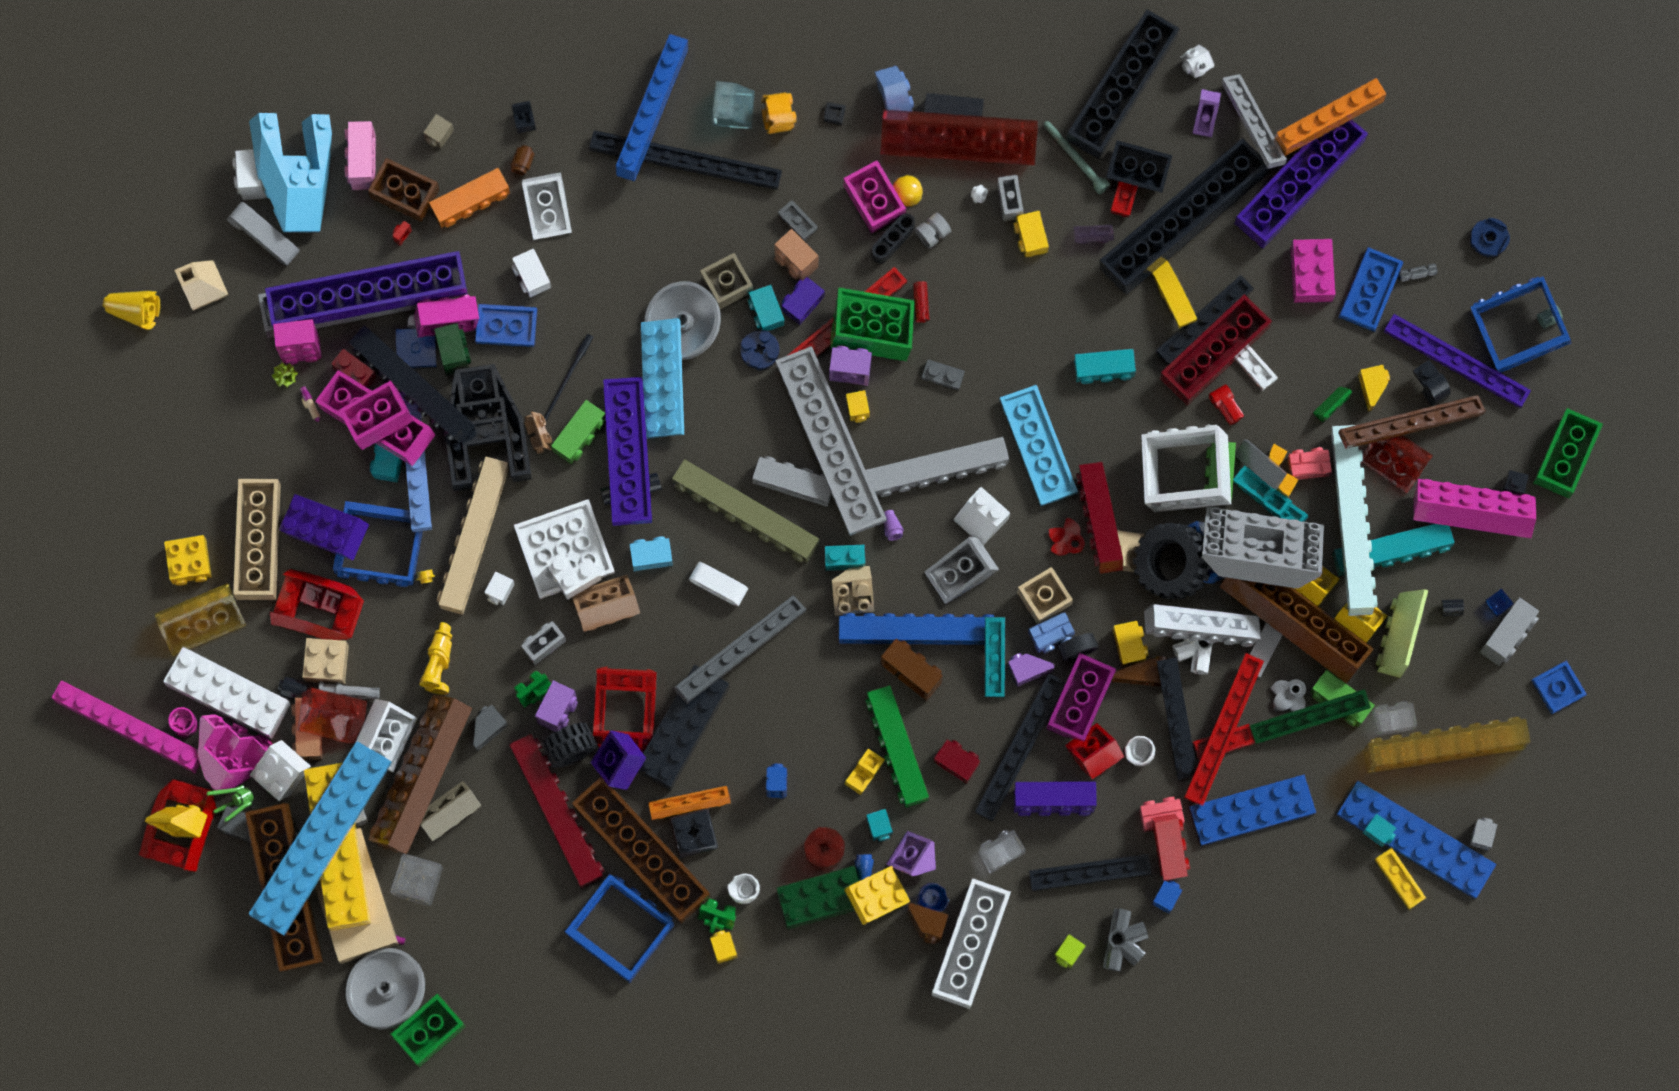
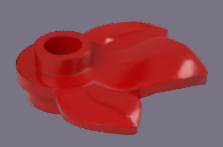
M1067 518L1064 528L1049 529L1050 539L1055 543L1051 548V552L1064 556L1070 552L1074 554L1080 553L1084 549L1085 541L1080 535V526L1074 520ZM1073 541H1076L1079 545L1077 547H1073L1071 543Z

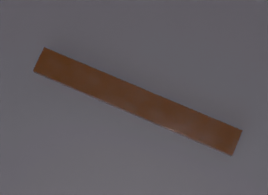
M1476 395L1339 430L1338 434L1345 449L1481 416L1486 411L1479 396Z

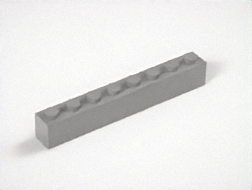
M1000 437L868 469L866 473L876 496L886 497L891 495V492H907L911 490V487L915 486L923 488L936 481L937 483H944L952 477L960 479L967 477L969 473L973 472L981 474L990 468L1002 469L1009 463V456L1004 438Z

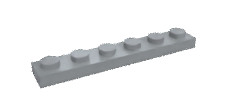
M1241 75L1223 78L1221 83L1266 167L1273 168L1285 165L1287 159Z

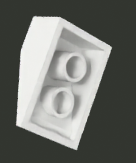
M561 173L524 179L522 186L533 240L572 233Z

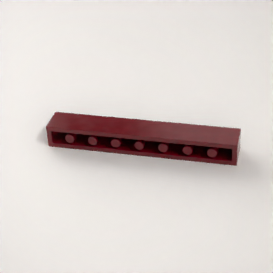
M529 734L511 743L510 747L581 889L603 879L602 872H604L600 861L595 862L592 855L596 853L591 843L586 844L583 837L587 835L582 825L577 826L575 819L578 817L573 807L568 808L566 802L569 799L564 790H559L557 784L560 781L555 772L551 774L548 768L551 764L546 755L542 756L539 750L542 746L538 738H533L532 734Z

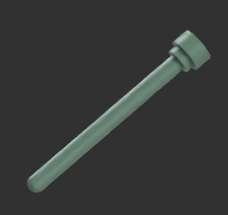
M1049 121L1044 122V128L1091 179L1094 190L1099 195L1105 192L1110 187V183L1105 178L1097 176Z

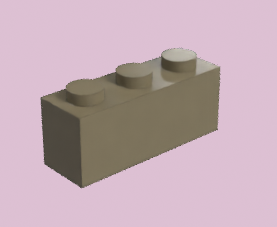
M462 781L428 806L420 826L429 838L434 841L450 828L458 825L465 817L474 813L481 807V804L470 788Z

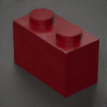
M344 349L331 363L335 372L341 371L366 388H369L376 379L375 372Z
M947 739L934 758L933 763L967 784L981 761L974 752L970 750L966 752L962 749L960 743Z

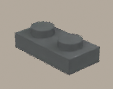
M793 200L778 211L780 218L803 241L807 240L818 230V226Z
M927 360L922 380L959 391L965 371Z

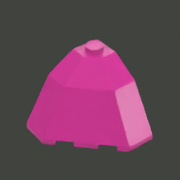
M215 714L201 716L198 759L205 779L214 790L230 789L251 777L250 774L273 743L261 734L254 736L247 733V728L233 723L231 726L225 723L222 717Z

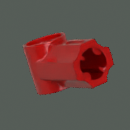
M1224 384L1208 394L1211 403L1216 409L1220 410L1229 426L1244 418L1242 411L1234 401V395L1228 385Z

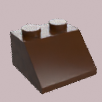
M909 903L907 913L919 936L924 939L925 943L931 945L940 944L948 915Z

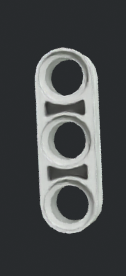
M702 562L697 563L689 577V580L695 585L735 606L740 605L748 591L745 585Z

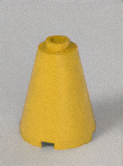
M155 291L110 293L104 298L103 307L107 313L149 330L156 324V322H153L155 316L159 317L160 298L155 295L157 293Z

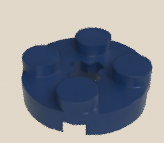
M1488 218L1477 222L1470 235L1472 248L1485 257H1497L1506 250L1510 242L1507 226L1496 218ZM1493 234L1495 241H1487L1485 235Z
M766 330L749 333L741 342L740 352L742 360L747 366L757 370L770 368L775 364V360H777L779 355L777 339ZM757 346L765 348L763 350L764 354L760 355L759 352L755 353Z

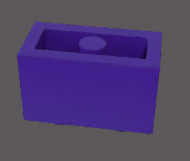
M808 277L803 281L800 280L795 285V291L791 296L788 294L782 301V312L799 325L803 323L825 297V291Z

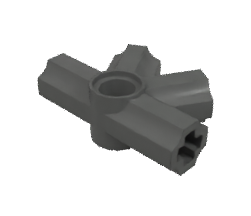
M1117 908L1113 910L1103 963L1104 969L1120 972L1123 957L1135 966L1146 954L1135 944L1149 938L1143 922L1129 926L1131 911ZM1113 935H1120L1122 937L1120 945H1115L1112 942L1111 938Z

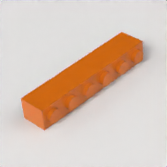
M1377 78L1277 132L1275 139L1284 156L1381 104L1384 102L1386 92Z

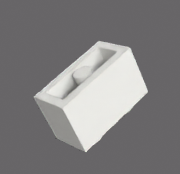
M534 249L512 258L514 263L511 266L515 276H520L522 281L519 284L523 292H527L529 297L551 288L550 281Z

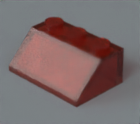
M1401 435L1370 443L1362 455L1363 460L1361 463L1408 494L1433 455Z
M310 688L302 694L297 731L354 744L365 720L367 701Z

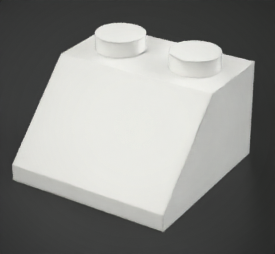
M980 487L966 502L953 521L971 537L978 538L984 546L1009 519L1010 512Z

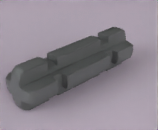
M1429 264L1427 267L1424 265L1410 268L1409 271L1407 269L1401 270L1399 277L1403 282L1408 281L1410 278L1413 280L1427 277V275H1436L1437 266L1436 264Z

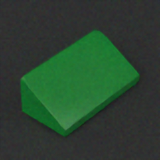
M1338 387L1313 414L1322 423L1325 422L1350 398L1352 390Z

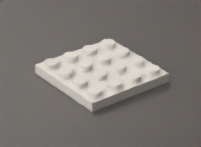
M589 499L514 525L540 599L562 592L546 565V561L561 552L565 554L573 568L590 558L600 573L601 578L615 573Z

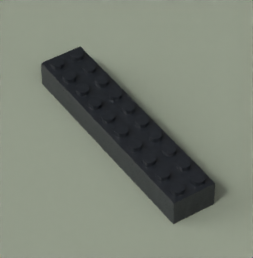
M1242 138L1099 260L1100 270L1125 295L1129 294L1269 174V168L1266 167L1261 155Z

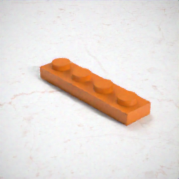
M723 786L648 803L653 820L663 819L672 815H682L687 812L715 806L720 807L731 802L728 788Z

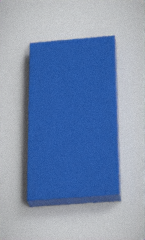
M1367 247L1339 318L1375 332L1404 261Z

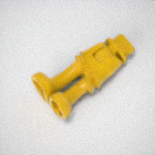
M440 622L439 630H436L431 646L428 648L430 660L419 683L421 687H425L426 691L439 695H447L449 693L448 685L441 682L442 670L449 667L448 663H450L452 645L450 641L452 639L450 634L451 626L444 622Z

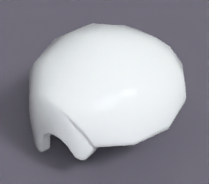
M1136 736L1130 739L1125 747L1126 759L1135 766L1149 764L1155 756L1153 742L1145 736Z
M745 873L734 876L727 887L730 897L735 902L741 904H749L754 901L760 890L757 879Z

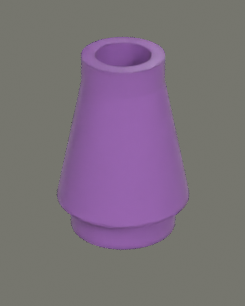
M885 511L884 514L887 522H884L885 536L888 537L889 541L902 538L904 529L895 516L894 511Z

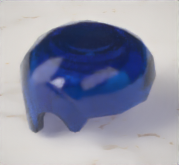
M937 883L925 884L920 887L917 894L919 906L938 912L946 909L949 903L946 889Z

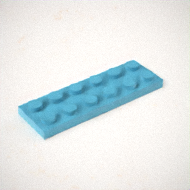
M680 319L641 322L646 438L684 435Z
M1037 385L1000 397L999 400L1040 506L1078 494Z

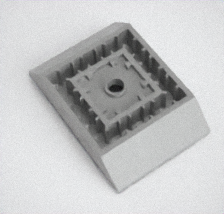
M1206 507L1202 558L1218 576L1300 588L1322 574L1324 525L1282 519L1275 516H1263L1256 513H1244L1237 510H1225L1218 507Z

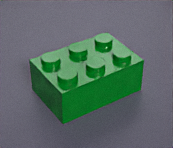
M436 994L391 1035L413 1061L421 1067L466 1026L444 1000Z

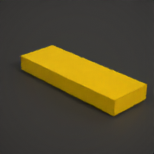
M1392 848L1374 859L1408 910L1426 899Z

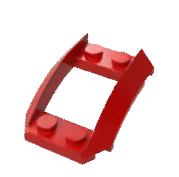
M289 569L283 574L285 580L274 612H270L271 625L285 627L286 629L326 640H347L352 638L364 600L352 587L293 569ZM307 582L314 586L343 594L332 630L294 618L299 605L298 598L303 583Z
M608 666L598 668L596 671L593 736L600 747L609 731L604 730L607 690L646 692L643 732L616 731L629 734L643 753L653 738L657 672L647 669V671L611 669Z
M176 779L170 781L159 792L151 815L164 809L167 799L197 806L203 809L202 813L207 815L200 838L193 837L190 848L155 838L157 828L147 824L139 855L145 859H153L184 868V870L197 871L206 837L215 815L213 811L217 809L214 795H207V792L212 790Z

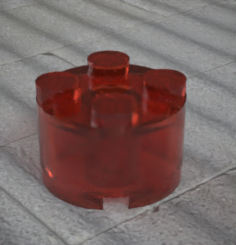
M819 827L806 838L804 846L805 857L808 863L817 870L827 871L834 869L844 858V840L836 830L828 827ZM828 846L829 852L825 851L822 853L821 847Z

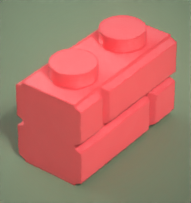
M1322 447L1313 448L1311 452L1294 450L1288 456L1289 474L1298 480L1328 477L1332 473L1329 450H1323Z
M1167 797L1162 799L1163 802L1155 803L1154 800L1144 802L1143 806L1139 808L1143 831H1154L1152 818L1176 814L1179 819H1182L1184 824L1185 820L1180 799L1175 800L1174 797Z

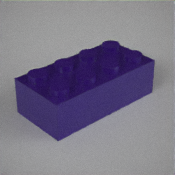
M294 494L279 531L289 537L353 561L369 524L358 517Z
M1015 782L1013 789L1014 813H1018L1019 816H1030V813H1038L1039 816H1050V813H1058L1059 816H1069L1071 813L1089 816L1091 813H1094L1097 806L1096 782Z

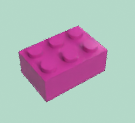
M878 161L843 178L844 188L872 234L895 222L902 214L906 213L904 204Z
M1332 239L1293 240L1291 245L1294 303L1333 302L1335 297Z
M461 295L455 299L443 297L439 301L426 299L417 303L414 313L417 337L436 336L435 328L458 323L459 329H463L464 332L475 331L479 321L476 297Z
M313 319L273 324L275 347L283 363L287 365L291 363L293 365L297 364L298 361L315 362L317 359H322L320 337Z
M391 381L339 410L352 437L362 450L414 421L399 391Z

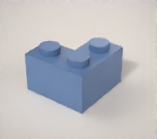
M897 66L876 71L875 76L878 89L883 96L886 114L890 121L913 115L911 108L914 107L912 97L908 95L910 85L908 79H905L904 72H900Z

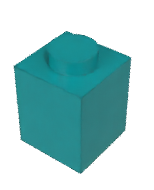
M886 809L867 814L866 820L873 841L883 842L890 839L889 836L893 834Z
M1376 814L1363 834L1383 847L1385 843L1390 844L1396 835L1393 832L1396 827Z

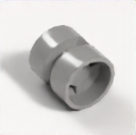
M936 212L927 219V223L923 222L916 227L915 233L921 242L930 249L939 242V238L943 239L950 234L951 228L946 220Z

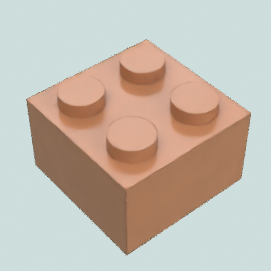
M792 229L774 244L776 262L782 267L785 266L789 270V275L794 280L803 281L818 268V255Z

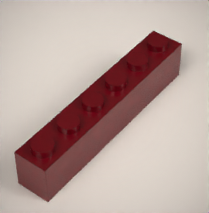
M1103 462L1079 465L1076 481L1077 485H1081L1082 488L1079 489L1080 500L1085 502L1083 514L1084 517H1088L1089 521L1086 522L1087 533L1092 535L1090 547L1091 550H1095V555H1093L1094 566H1098L1100 574L1123 571L1124 559Z

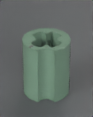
M1556 305V307H1557V309H1558V311H1559V314H1560L1561 318L1563 319V315L1561 314V310H1560L1559 307ZM1550 307L1537 314V319L1544 329L1556 323Z

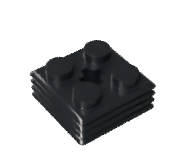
M707 808L670 818L680 858L718 848L710 813ZM691 829L699 831L697 837L693 838L692 835H688Z

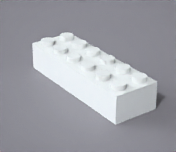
M182 647L163 681L167 687L271 740L291 706L287 699Z
M972 878L932 996L968 1009L971 1008L1006 908L1010 891Z

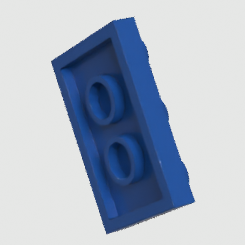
M479 304L476 344L535 347L537 308Z

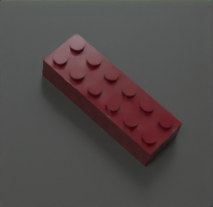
M1244 294L1161 372L1160 380L1188 406L1271 327L1272 320Z

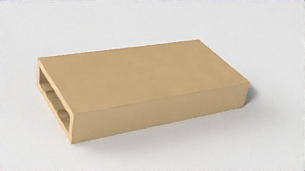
M357 827V838L371 924L334 931L329 929L340 964L364 957L378 949L399 945L361 828L357 829ZM320 878L315 888L327 923Z

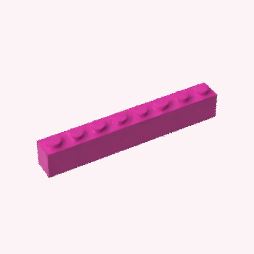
M62 680L51 697L56 703L193 773H196L200 766L198 750Z

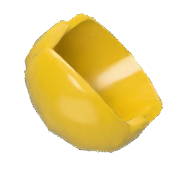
M906 175L894 182L893 187L904 206H914L922 199V186L915 177Z

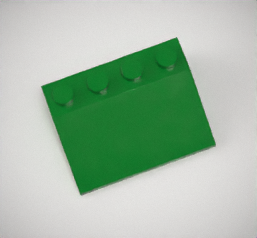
M838 287L830 348H837V346H845L849 350L862 348L872 352V356L907 361L912 350L914 300Z

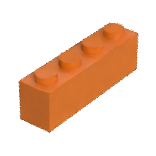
M499 168L429 202L440 227H450L456 223V220L462 217L468 218L474 211L486 209L491 205L490 203L496 200H504L510 194V190Z

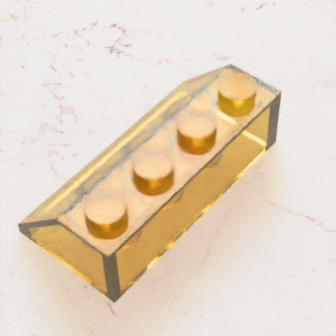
M229 583L155 613L157 624L172 656L179 654L182 647L189 650L246 626Z

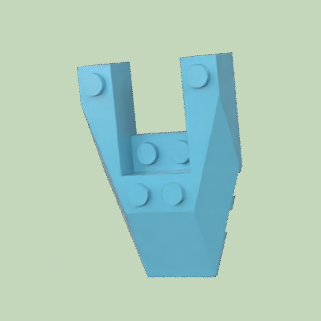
M258 113L249 120L257 177L262 181L266 189L264 192L267 198H270L275 208L273 211L283 232H320L330 169L332 131L329 115L311 114L302 121L307 156H283L277 113Z

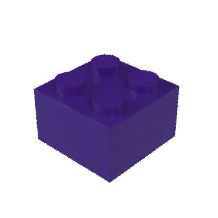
M610 730L591 763L608 786L627 790L646 757L629 734Z

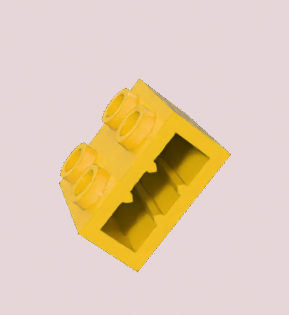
M204 535L164 542L169 579L172 584L182 586L186 585L188 581L205 582L207 578H212L207 541Z

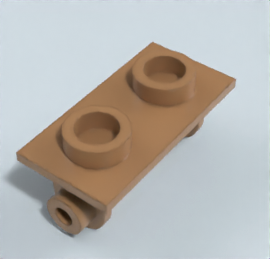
M532 411L531 415L524 417V424L528 435L536 434L530 438L533 450L537 454L543 453L544 448L552 450V438L547 433L545 418L540 413Z

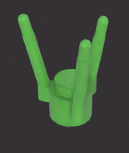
M241 785L237 788L208 791L207 795L235 792V795L232 796V802L215 809L213 812L216 814L223 811L226 806H240L224 819L225 822H228L246 807L252 805L254 798L249 788H244Z

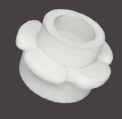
M983 185L975 186L972 189L971 197L974 203H983L987 196V189Z

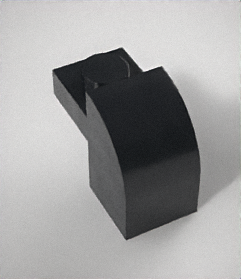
M1430 360L1413 370L1412 373L1423 386L1422 394L1431 406L1438 405L1450 396L1451 390L1447 380L1442 373L1439 374Z

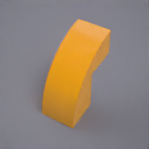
M1273 444L1268 457L1280 466L1288 451ZM1287 473L1276 490L1289 498L1298 479Z

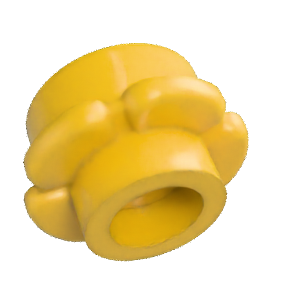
M432 569L417 572L416 580H420L421 584L432 582V577H435V575H433Z

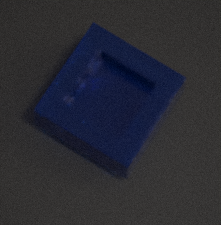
M1502 588L1485 601L1497 617L1514 605Z

